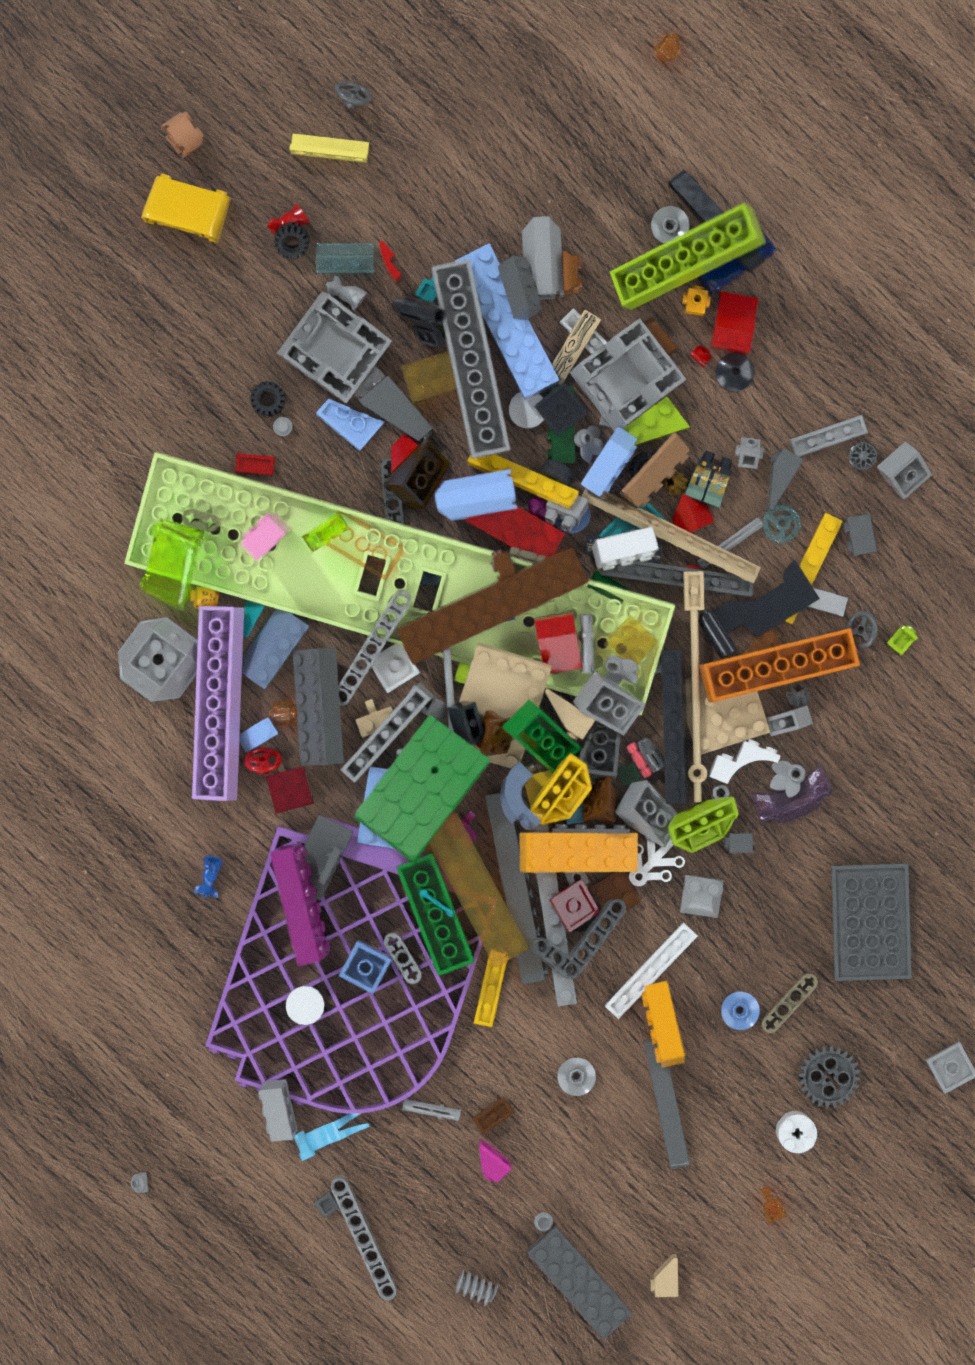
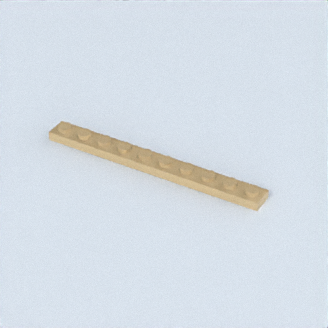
M585 488L582 497L588 499L589 504L599 507L605 512L611 513L640 529L653 527L656 537L662 538L674 546L680 547L711 564L719 566L725 571L741 577L743 580L754 583L761 567L639 507L636 508L633 504L604 491L601 496H598Z

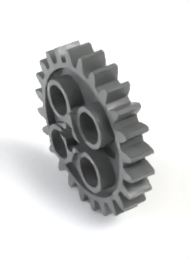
M822 1045L820 1052L817 1048H814L815 1054L813 1055L808 1052L810 1058H803L806 1064L799 1065L803 1072L798 1073V1076L803 1077V1079L798 1081L799 1084H804L800 1088L801 1091H807L805 1094L806 1098L812 1096V1103L818 1100L817 1104L819 1107L823 1102L826 1108L829 1107L830 1103L836 1108L838 1101L844 1105L843 1099L845 1098L850 1101L848 1095H855L852 1089L859 1088L855 1081H859L861 1078L855 1076V1074H858L860 1070L854 1069L858 1063L851 1062L853 1059L852 1055L846 1057V1050L840 1053V1047H837L834 1051L832 1045L829 1046L828 1050ZM832 1058L835 1061L834 1065L830 1068L826 1067L827 1059ZM818 1063H820L829 1074H832V1078L841 1087L840 1090H838L829 1079H826V1075L817 1066ZM814 1071L820 1072V1077L817 1080L811 1079V1074ZM841 1073L847 1074V1079L844 1082L838 1081V1076ZM828 1085L832 1086V1092L827 1095L824 1094V1088Z

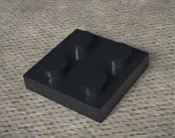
M565 382L534 405V408L557 437L588 414Z

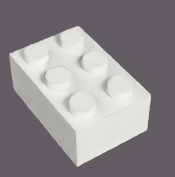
M653 527L596 540L592 550L597 569L603 568V571L615 568L614 566L618 564L622 566L631 565L633 561L640 559V562L651 560V557L658 550V545Z

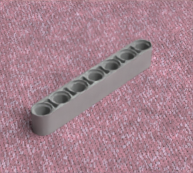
M401 589L394 594L338 684L339 692H345L347 695L345 699L339 697L340 706H344L350 701L408 608L411 595L407 590ZM403 596L407 602L401 604L397 601V597ZM393 612L397 618L391 620L387 617V613ZM383 628L387 634L381 636L378 634L377 629ZM374 644L377 650L370 651L367 645ZM364 660L367 666L360 667L357 661ZM354 676L357 679V682L351 683L348 681L347 677Z
M337 1175L331 1183L332 1193L380 1297L387 1301L392 1300L397 1290L393 1276L348 1179L344 1175ZM342 1181L345 1184V1188L337 1189L335 1183ZM344 1199H351L353 1205L346 1207L343 1204ZM353 1216L360 1217L361 1222L359 1224H353L351 1222V1218ZM365 1233L369 1236V1240L363 1242L359 1239V1235ZM374 1251L377 1257L370 1259L367 1257V1253ZM381 1268L385 1271V1274L377 1276L375 1270ZM390 1286L393 1288V1292L386 1294L383 1288Z

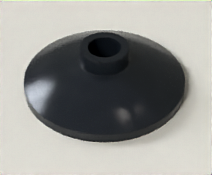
M731 353L724 356L716 366V379L728 391L736 392L745 389L751 383L754 376V368L751 361L739 353ZM733 368H737L739 370L738 375H734L732 373Z

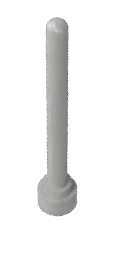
M450 648L443 650L447 708L455 704ZM448 713L449 729L454 732Z

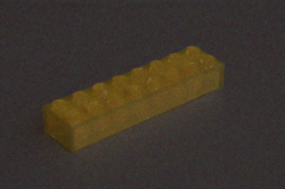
M457 811L453 812L429 844L494 967L528 950L529 947Z

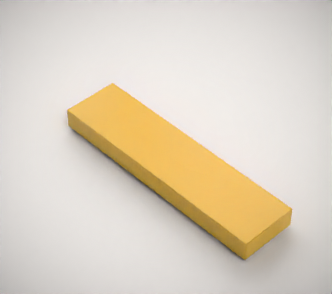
M490 948L474 1024L493 1027L509 952Z

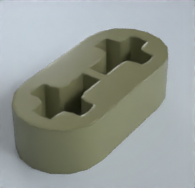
M189 509L182 515V521L188 527L212 532L219 526L218 517L211 513ZM194 513L193 516L199 518V521L194 520L192 523H189V519L186 516ZM213 518L212 522L215 525H212L210 528H208L207 523L202 522V519L209 520Z

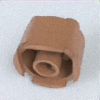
M186 111L178 113L161 125L162 131L166 130L169 134L166 138L178 154L182 152V158L203 144L202 137H204L198 127H193L191 124L192 119Z

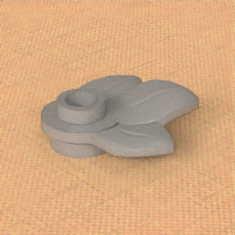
M596 426L581 429L574 436L575 444L580 447L581 457L588 463H590L592 455H600L604 449L603 443L599 439L601 430Z
M616 655L607 658V677L617 685L621 683L622 679L634 684L637 683L638 675L636 670L639 666L634 661L622 659Z
M778 761V763L775 762L771 765L776 775L770 783V788L785 790L789 798L795 796L800 791V783L806 777L805 769L800 765H791L787 761ZM794 771L799 772L800 776L798 778L793 777L792 773Z

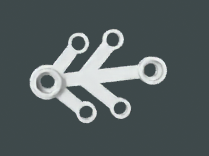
M645 836L647 839L648 861L642 867L641 854L644 852V848L641 844H638L641 847V852L638 853V872L629 873L630 882L635 886H642L647 880L670 881L672 874L668 870H663L661 873L649 871L653 866H676L681 868L685 864L684 858L681 856L662 858L673 846L671 838L666 847L661 846L655 853V842ZM681 858L682 864L676 865V859ZM668 872L669 878L663 879V873ZM637 873L642 874L641 880H636L635 875Z

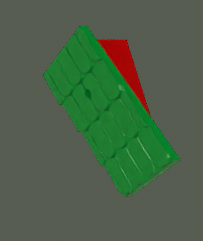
M429 715L413 735L410 742L398 755L392 766L373 788L370 795L358 808L354 818L411 862L415 863L488 766L490 759L441 722L437 721L433 716Z

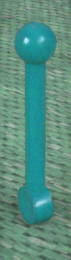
M422 889L420 891L421 897L428 898L447 912L448 916L454 915L453 909H448L430 896L427 890Z

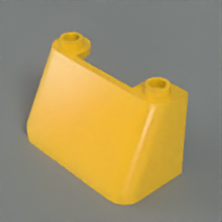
M166 174L156 176L141 216L142 220L152 225L157 222L160 226H168L196 234L202 238L204 235L209 241L219 243L231 200L227 196V192L222 190L213 192L171 180L172 177Z

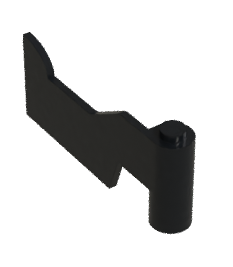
M796 560L790 563L784 571V583L757 600L726 602L711 612L707 609L698 615L700 617L698 623L720 659L738 650L728 633L743 624L759 637L820 599Z

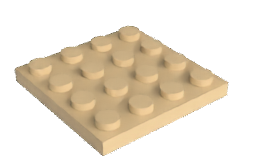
M699 675L701 755L770 733L757 691L708 703L702 675ZM692 677L685 679L687 726L693 742Z

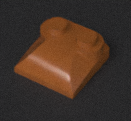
M563 251L564 296L578 294L579 290H582V278H578V271L582 270L581 259H578L577 255L571 256L567 251Z

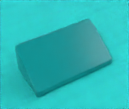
M246 600L243 606V636L249 637L266 605Z

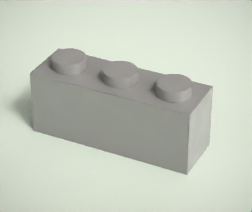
M286 1079L264 1081L258 1091L259 1099L262 1100L263 1104L262 1114L263 1117H266L267 1122L266 1132L270 1135L271 1141L293 1140L298 1131Z

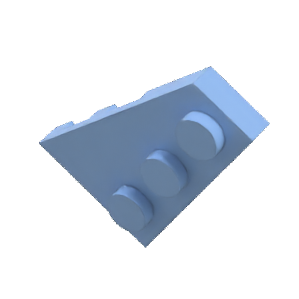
M328 399L316 412L320 419L358 451H361L385 422L370 417L363 412L360 413L350 409V407Z

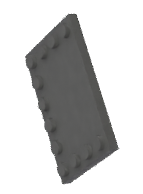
M908 863L831 865L834 981L912 979Z

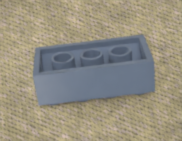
M276 608L242 656V673L263 689H267L310 626L292 613Z

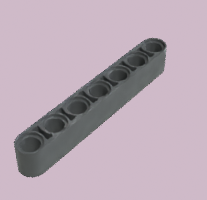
M651 1039L644 1040L670 1169L690 1166L669 1066L662 1068L661 1063L656 1062L654 1048H657V1045L652 1044Z

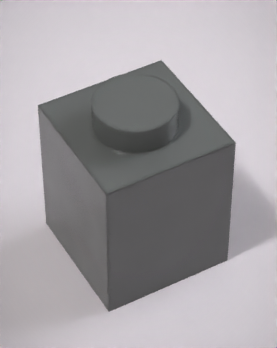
M728 833V837H724L725 849H728L729 853H753L752 833Z

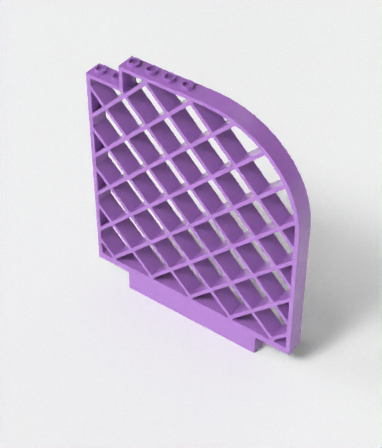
M328 818L352 830L353 835L340 860V864L351 886L328 898L323 895L321 901L318 902L320 907L324 905L336 929L335 932L325 936V940H330L339 935L348 955H350L352 949L344 932L369 920L382 945L376 949L379 951L384 950L387 955L391 956L384 945V938L374 917L399 905L411 928V931L400 937L402 940H405L413 935L415 936L426 958V961L418 964V967L422 969L428 965L430 966L441 991L416 1003L402 973L392 958L390 963L396 976L378 984L375 992L399 980L411 1006L386 1018L375 995L367 990L341 1003L329 977L341 972L344 965L326 973L321 962H315L321 976L302 986L312 987L324 980L336 1004L335 1007L323 1012L317 1021L339 1011L351 1034L350 1037L326 1048L314 1023L308 1025L299 1024L281 1033L269 1010L270 1007L286 1000L290 993L296 989L284 965V962L295 957V953L293 952L281 958L269 935V932L287 924V920L284 919L266 928L256 908L259 899L277 890L279 891L275 872L271 865L270 852L277 849L280 836L292 839V841L282 846L298 842L306 843L309 835L278 826L205 1046L209 1047V1051L219 1054L220 1051L227 1053V1057L232 1059L242 1058L235 1081H238V1084L243 1087L251 1085L257 1087L256 1090L259 1091L264 1081L277 1080L294 1071L306 1095L303 1096L289 1091L290 1099H293L295 1104L304 1105L305 1103L324 1110L347 1114L374 1112L388 1108L419 1090L431 1078L443 1060L455 1029L497 897L461 886L468 864L433 852L447 890L473 899L455 908L456 913L475 905L484 923L481 933L467 940L469 945L476 941L478 943L473 955L475 962L467 965L469 970L466 978L446 988L441 977L438 976L433 961L419 935V932H421L420 928L415 927L403 903L409 900L407 895L402 898L400 897L388 874L389 871L399 875L396 866L410 860L396 849L357 843L358 827ZM424 849L419 857L431 853V851ZM343 856L383 870L356 883ZM269 871L276 886L262 893ZM384 875L396 901L371 913L358 887ZM354 890L366 916L341 928L328 902ZM478 901L490 905L486 917ZM254 917L261 931L247 938ZM264 936L276 961L251 973L241 954L245 944ZM395 938L389 941L388 945H395L398 939ZM239 962L246 977L232 983ZM279 966L291 991L266 1003L254 977ZM411 968L408 969L410 974L414 973ZM249 981L261 1006L236 1019L226 999L228 992ZM463 986L457 1007H455L449 992ZM444 995L454 1013L452 1022L431 1033L419 1008ZM369 996L381 1021L356 1033L344 1008ZM224 1007L231 1022L217 1028ZM264 1011L276 1036L251 1048L239 1023ZM415 1011L426 1036L401 1048L389 1023ZM233 1026L246 1051L243 1052L213 1042L214 1035ZM309 1026L321 1051L296 1063L284 1038ZM385 1026L396 1051L371 1063L359 1038ZM448 1031L440 1051L434 1038ZM279 1041L291 1066L266 1078L254 1053ZM354 1041L366 1066L341 1078L329 1053ZM430 1041L437 1059L418 1082L404 1053ZM247 1056H249L261 1081L241 1075ZM324 1056L336 1081L311 1093L299 1068ZM400 1056L414 1086L399 1096L389 1099L374 1068ZM369 1071L385 1102L356 1107L344 1083ZM339 1086L349 1107L321 1102L314 1098Z

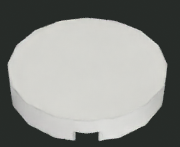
M521 392L517 393L509 404L511 420L521 428L532 429L539 426L544 419L534 408V405L541 401L543 397L538 393L524 400Z
M301 986L293 990L288 996L286 1010L294 1022L308 1025L316 1022L321 1017L325 1003L317 989L311 986Z

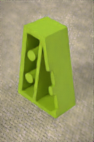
M666 396L623 428V430L636 437L637 441L634 445L639 446L688 430L689 425Z

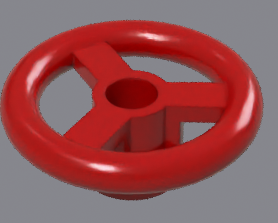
M268 747L252 749L246 753L243 759V763L248 770L261 775L276 770L282 762L280 753ZM258 753H265L264 755H261L259 757H252L253 755ZM273 755L276 758V762L270 765L269 758Z

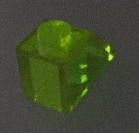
M337 513L301 537L313 553L350 528L341 514Z

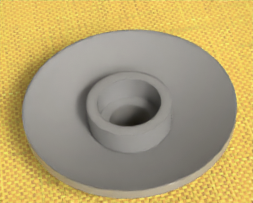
M666 206L654 214L651 221V230L654 237L659 242L665 244L689 231V219L680 208ZM668 223L673 225L672 230L666 228Z
M574 1057L566 1060L560 1066L557 1078L564 1092L572 1096H581L593 1088L596 1073L590 1062L583 1058ZM575 1072L580 1074L578 1079L573 1078Z

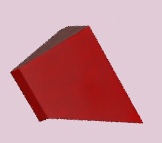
M405 433L391 447V473H394L395 469L418 447Z
M682 494L672 519L674 525L690 533L715 522L707 504L685 494Z

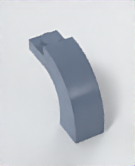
M518 762L502 783L500 803L505 816L512 824L518 820L523 828L532 832L541 820L525 806L521 797V790L533 774Z

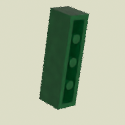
M559 386L550 387V391L546 392V396ZM568 386L574 394V386ZM574 424L558 437L552 429L547 430V441H551V449H548V460H556L565 465H575Z

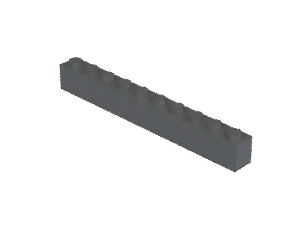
M500 792L487 794L485 798L522 984L545 980L544 975H547L548 971L546 963L542 964L541 959L530 950V942L534 938L541 936L539 926H534L533 919L537 918L535 907L530 906L529 900L533 899L531 888L526 886V881L529 880L528 872H520V850L518 845L520 843V831L516 832L515 824H518V821L516 820L512 824L505 816L500 803ZM537 943L536 948L540 952L543 950V946Z

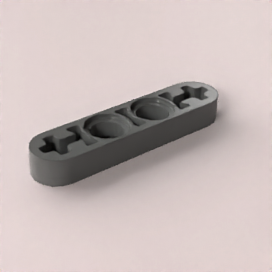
M387 458L381 463L386 519L393 521V516L389 517L388 514L400 512L401 516L396 515L397 521L404 524L402 501L393 491L386 489V484L391 478L385 479L384 475L389 476L388 470L384 469L387 462H391V458ZM390 500H397L399 502L397 510L393 511L388 508Z

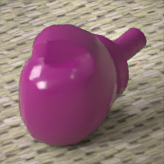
M535 496L528 502L529 513L537 516L539 519L542 517L545 519L547 512L545 500Z

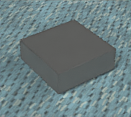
M330 1191L314 1201V1204L324 1218L339 1209L338 1203Z

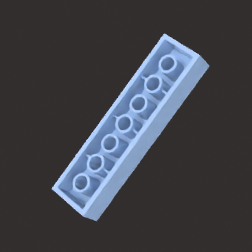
M490 244L455 260L457 262L470 259L482 318L524 400L557 385L559 379L529 320L513 318L497 267L500 263Z

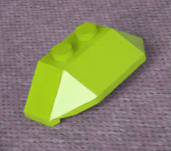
M734 797L706 800L675 815L668 825L672 844L694 853L723 839L731 828L734 819L739 815Z

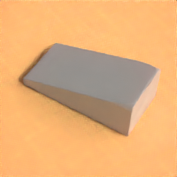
M813 588L820 599L809 605V608L843 617L848 598Z

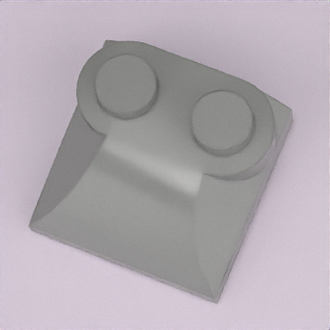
M685 874L680 913L718 918L724 880Z

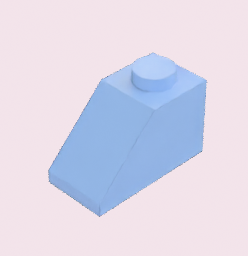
M268 717L239 735V742L247 753L278 735L279 732L271 718Z

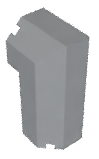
M549 216L533 217L522 231L523 257H526L540 300L555 299L556 294H559V298L564 296L561 229Z

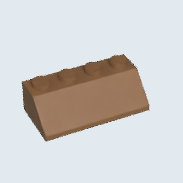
M674 433L624 487L620 494L636 508L640 505L644 507L650 500L648 496L651 492L654 491L656 493L664 485L661 481L665 477L669 479L676 472L674 467L678 463L682 465L689 457L687 453L690 449Z

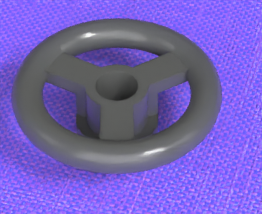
M339 82L335 86L336 94L343 100L342 103L346 107L356 108L357 105H366L372 99L370 92L359 84ZM343 87H348V88H353V89L346 90V89H341V88H343ZM358 91L363 93L366 98L364 99L362 96H360Z
M867 611L856 612L847 623L846 629L851 628L852 635L858 634L866 641L865 643H858L854 640L857 649H865L873 644L877 637L878 625L871 613ZM862 617L861 624L857 628L852 629L855 620Z

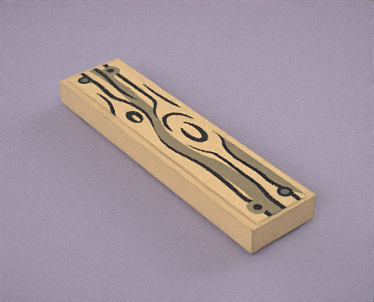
M584 310L552 363V367L559 379V385L564 383L601 321L600 318L587 310Z

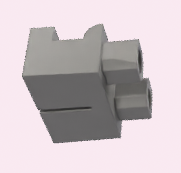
M578 495L570 510L548 501L546 504L545 522L553 525L557 518L563 520L561 527L570 532L575 525L579 526L583 514H586L589 508L588 499Z

